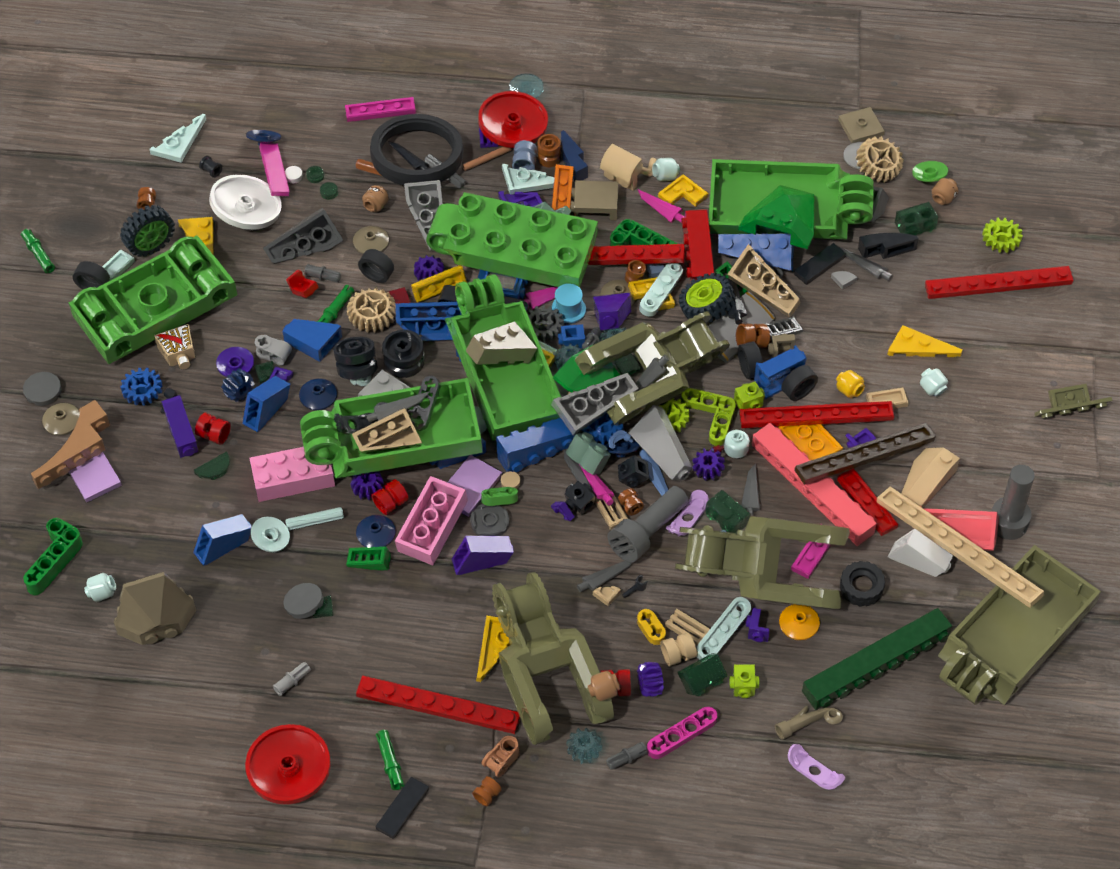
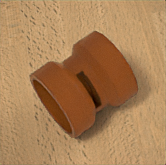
M150 187L140 188L138 191L137 208L144 210L145 206L151 207V205H155L156 191Z
M639 260L631 261L625 273V281L629 283L631 281L643 280V275L646 271L645 264Z
M634 488L626 489L618 496L620 504L625 506L624 510L629 516L639 513L644 507L642 500L637 498L638 494Z
M486 776L482 780V785L476 787L472 795L480 804L489 806L492 802V797L497 796L502 789L494 779Z

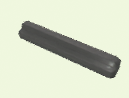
M432 154L425 157V162L432 168L442 164ZM456 173L447 179L459 189L465 186V180Z

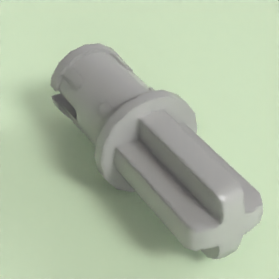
M306 662L301 663L290 673L286 672V676L274 684L273 689L279 696H282L293 685L296 686L298 681L310 672V667Z

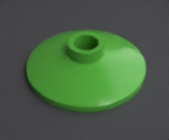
M925 161L917 164L913 168L912 174L917 180L935 182L947 176L948 167L941 162Z

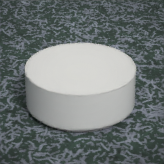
M290 166L285 170L287 182L298 183L302 180V170L299 167Z

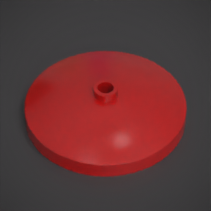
M505 91L494 94L483 102L479 110L478 123L480 130L490 141L503 147L514 148L517 142L523 140L536 143L547 130L548 114L543 104L533 96L517 91Z
M295 724L276 726L262 733L249 748L245 762L247 778L253 790L263 799L276 804H295L315 795L325 784L331 766L329 750L322 737L310 728Z

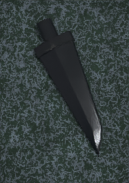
M388 141L414 170L429 169L427 162H424L400 144Z
M728 278L735 293L734 304L730 306L731 309L728 311V317L735 319V324L739 325L743 323L742 317L747 316V311L745 310L737 284Z

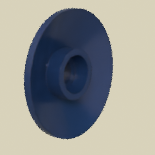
M252 130L246 133V137L258 142L259 146L260 143H272L281 139L279 133L268 130Z
M313 379L301 387L299 398L306 408L323 410L335 402L337 390L334 384L326 379Z
M620 439L614 443V449L609 447L608 441L604 443L607 451L615 454L616 457H625L627 453L640 448L635 439H633L632 443Z
M371 515L364 518L358 524L356 536L364 547H386L393 541L396 531L393 522L389 518L382 515Z

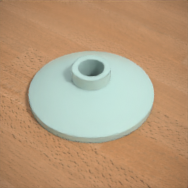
M262 517L256 520L251 528L253 542L257 547L267 552L281 551L287 546L290 539L287 526L281 520L274 517Z

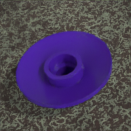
M242 347L225 349L216 360L218 371L225 377L230 375L233 370L237 371L239 368L249 373L254 365L253 355L249 350Z

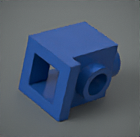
M583 324L561 326V334H558V344L563 346V350L579 348L584 350L582 348L585 342Z

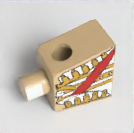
M188 324L154 335L157 347L169 366L179 365L180 369L190 367L189 361L195 358Z

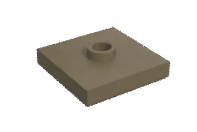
M871 107L839 115L838 117L851 143L866 141L874 136L876 138L884 136L885 131Z

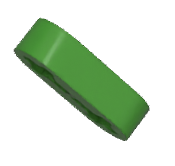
M514 487L491 488L481 492V503L487 506L513 504L518 501V490Z

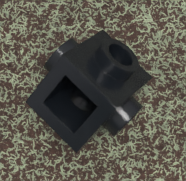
M634 455L619 464V482L634 488L648 480V462Z
M579 480L575 484H570L564 493L567 506L572 510L576 509L581 515L596 503L595 495L592 494V489L586 483L582 484Z

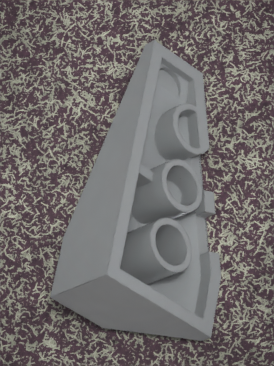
M440 180L404 184L406 202L425 242L437 208L443 204Z

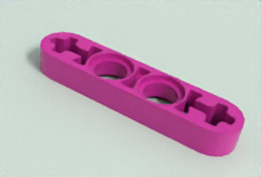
M704 707L655 736L647 744L648 755L653 759H660L712 728L717 722L716 710L711 707ZM704 715L712 716L711 720L708 718L704 719ZM687 724H694L697 729L689 732L685 729V726ZM676 734L680 739L677 742H671L668 740V736ZM653 746L660 747V751L653 750Z

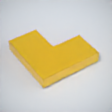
M682 174L658 193V197L672 205L684 197L696 207L708 198L709 193Z
M657 277L629 282L628 287L633 299H642ZM671 293L659 310L674 308L675 302Z

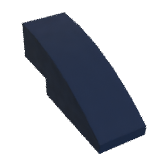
M564 130L561 131L563 162L565 166H573V180L582 181L588 178V165L584 162V152Z

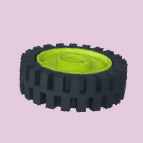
M707 273L704 274L703 278L700 275L697 277L698 280H691V284L687 283L685 285L686 289L681 290L682 294L679 295V304L687 319L708 311L712 316L708 321L711 323L714 318L718 320L720 315H726L725 311H730V306H733V300H735L732 286L725 276H721V274L711 273L709 276Z

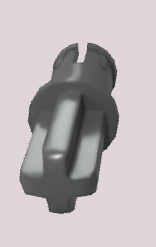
M307 264L304 271L305 275L319 278V280L325 279L339 282L341 278L340 272L326 269L325 266L317 267Z
M599 327L593 328L591 333L585 337L582 348L585 349L599 343L600 338L603 336V330H600Z
M643 742L627 749L623 748L622 752L609 757L606 763L610 769H615L625 763L630 764L632 760L646 755L648 752L644 750H647Z

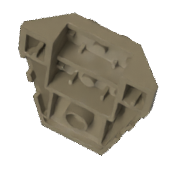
M162 572L123 584L119 599L120 606L117 607V618L114 619V624L119 636L141 645L153 644L158 640L173 638L181 634L195 614L196 608L193 597L187 595L183 588L176 586L175 581Z

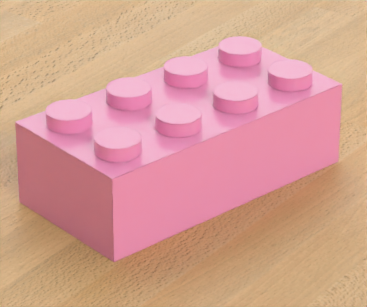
M304 447L250 458L259 502L335 486L331 464L315 465L308 462L305 458Z
M430 476L395 540L398 552L434 565L468 501L466 490Z

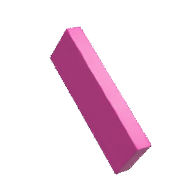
M809 541L791 566V570L809 579L831 544Z

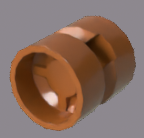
M553 134L541 136L537 142L538 161L544 167H554L561 160L560 139Z
M739 324L735 335L736 343L739 346L740 344L753 341L757 344L758 348H766L770 341L769 328L766 324Z

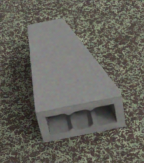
M653 405L632 428L629 434L672 480L681 482L689 476V472L693 467L665 410L662 407Z

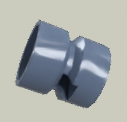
M523 140L515 144L512 161L513 169L519 170L520 167L527 170L535 169L537 147L533 142Z

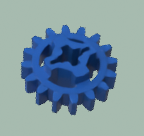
M138 368V372L131 370L132 374H125L126 379L121 380L122 386L120 388L124 399L127 398L128 403L134 401V404L138 405L141 402L144 406L146 401L152 403V398L158 399L157 393H162V381L160 375H156L155 370L149 372L148 368L144 371Z
M607 413L582 431L591 434L596 443L601 441V444L604 445L605 441L609 443L610 437L615 432L623 430V424L615 426Z

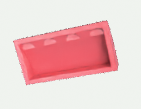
M923 508L981 549L994 551L999 523L997 512Z

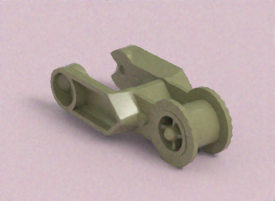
M710 312L700 313L667 333H659L649 323L642 322L589 347L576 357L575 362L583 375H589L633 352L644 370L647 369L654 357L660 359L664 354L669 357L670 360L664 365L666 372L659 376L652 385L632 392L614 402L615 406L609 409L607 413L615 426L646 413L653 405L659 406L675 398L689 388L686 378L687 373H691L711 363L713 359L722 355L729 348V342L727 340L718 342L706 323L712 317Z
M750 516L745 530H737V534L715 531L710 525H706L702 529L680 527L679 532L688 533L685 564L675 563V569L697 572L700 577H705L708 574L732 575L731 580L739 581L740 595L742 597L841 609L839 590L804 586L798 583H777L776 578L781 538L794 539L804 543L810 541L845 546L850 534V528Z
M536 572L528 573L526 584L508 590L501 583L494 584L492 588L494 607L501 627L506 636L509 637L510 646L499 652L503 677L532 744L537 745L549 740V733L553 731L549 714L540 700L531 677L565 666L570 668L581 694L584 708L592 724L612 720L614 711L611 698L599 701L596 696L591 697L588 685L591 684V677L600 672L585 637L576 628L560 629L558 623L554 620L549 597Z

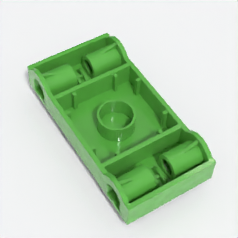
M196 235L195 237L179 239L172 245L170 250L97 288L89 287L82 290L74 297L73 301L69 302V306L76 322L106 362L111 364L155 340L154 335L175 329L237 296L235 281L198 235Z

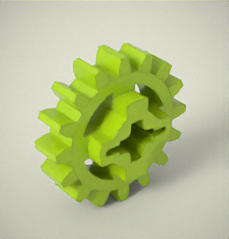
M998 217L995 222L991 219L990 223H986L983 229V241H987V247L992 246V251L998 249V253H1001L1002 250L1008 253L1009 249L1014 251L1015 247L1020 246L1023 237L1022 229H1018L1019 224L1013 225V220L1008 222L1004 218L1001 221Z
M673 398L659 405V407L665 410L673 429L680 433L681 427L686 428V423L689 422V409H686V403L681 404V399L675 401Z

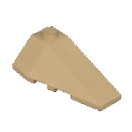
M925 448L914 460L901 494L923 508L955 474L960 458L945 448Z

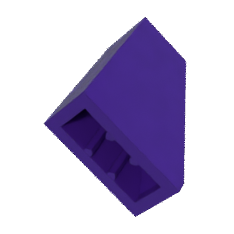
M630 293L593 297L594 313L600 330L619 328L631 312Z
M180 395L162 401L167 424L180 458L199 452Z
M465 536L452 557L456 575L506 564L513 555L514 548L509 536Z

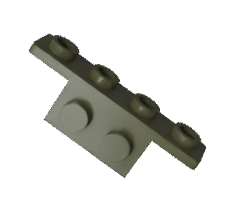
M1087 384L1048 391L1052 408L1035 412V417L1041 416L1042 419L1053 417V413L1058 412L1060 415L1070 414L1071 410L1074 409L1082 412L1090 410V406H1096V409L1107 407V403L1113 400L1112 397L1090 401Z

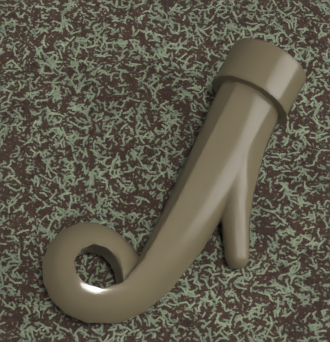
M805 706L790 720L776 724L775 730L778 737L783 740L792 736V733L822 718L829 724L836 725L842 721L843 715L835 708H823L806 713L808 706Z

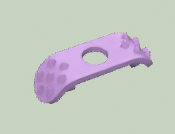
M700 489L692 492L688 504L682 509L671 525L666 526L669 533H675L678 537L688 534L679 532L680 527L692 528L702 516L709 501L706 492ZM686 514H691L694 516V518L688 522L682 519L683 516Z
M793 744L788 751L790 764L820 787L827 790L835 789L845 780L843 774H837L835 771L832 772L809 756L801 745ZM817 767L821 773L819 775H812L809 772V768Z

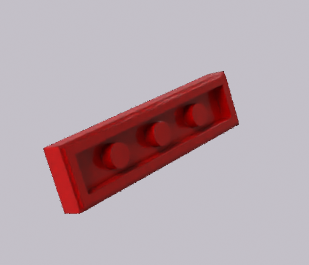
M854 468L837 476V481L851 499L858 503L867 515L874 518L876 522L875 529L881 536L898 528L896 520L887 509L877 503V497Z

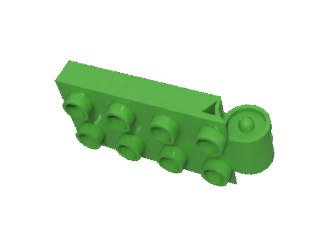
M712 159L709 206L710 234H750L738 230L744 216L780 185L814 194L813 238L847 239L848 224L866 223L873 217V180L865 175H850L841 170L839 164ZM760 226L756 233L788 234Z
M464 192L463 196L459 199V205L446 203L441 204L437 208L426 237V242L434 251L451 255L454 263L457 265L556 287L563 284H574L580 288L598 235V221Z
M496 274L486 276V279L482 280L476 278L469 283H456L455 293L461 315L446 318L445 321L492 441L496 440V436L503 435L508 437L511 436L510 433L513 431L525 432L530 426L538 428L544 422L560 418L551 404L553 399L561 398V395L523 302L504 303L502 285ZM514 321L537 347L529 363L515 361L514 364H508L507 361H499L498 364H476L466 352L474 335Z
M464 378L440 383L441 388L429 425L425 430L417 431L422 441V444L418 446L361 453L353 435L338 432V426H336L333 419L336 413L342 416L373 413L374 407L380 402L390 403L418 395L420 386L336 400L331 412L325 410L310 412L300 421L305 458L308 462L315 465L333 464L335 478L483 453L469 380ZM436 384L427 385L429 387V392L431 387H435ZM425 398L420 403L421 407L424 409L428 408L430 400ZM411 417V421L417 423V427L424 422L421 420V417L419 420ZM348 420L349 426L355 429L353 422Z

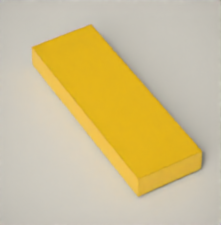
M458 265L411 284L415 301L418 303L440 294L444 285L456 286V283H467L463 267Z

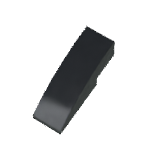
M903 233L869 234L859 237L858 249L864 258L880 254L883 259L916 250L919 238L916 235Z

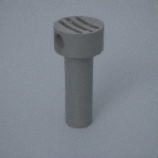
M1019 464L1012 468L1004 497L997 500L992 507L991 512H997L999 516L997 536L1003 539L1014 540L1021 538L1029 527L1031 509L1027 502L1035 478L1034 471L1029 466Z
M673 486L634 521L623 519L608 533L607 538L612 550L621 559L627 562H635L650 548L649 538L688 504L689 500L686 493L681 488Z

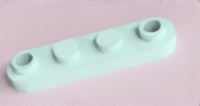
M668 263L640 302L639 310L643 315L654 316L682 276L683 268L678 263Z
M735 598L696 646L697 658L704 662L711 661L749 614L751 604L746 598ZM736 607H740L742 611H738ZM702 650H706L708 654L705 655Z

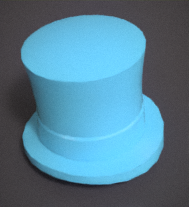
M563 284L555 291L552 310L558 309V314L563 315L564 323H575L585 316L586 306L582 300V290L574 284Z

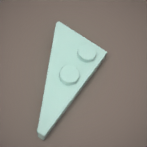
M206 115L197 116L192 120V124L186 128L182 126L173 132L171 136L163 139L161 145L156 148L154 146L151 147L150 154L182 162L205 123Z
M502 164V171L510 194L553 188L554 177L546 176V172L527 170L522 167L517 170L508 168V164Z

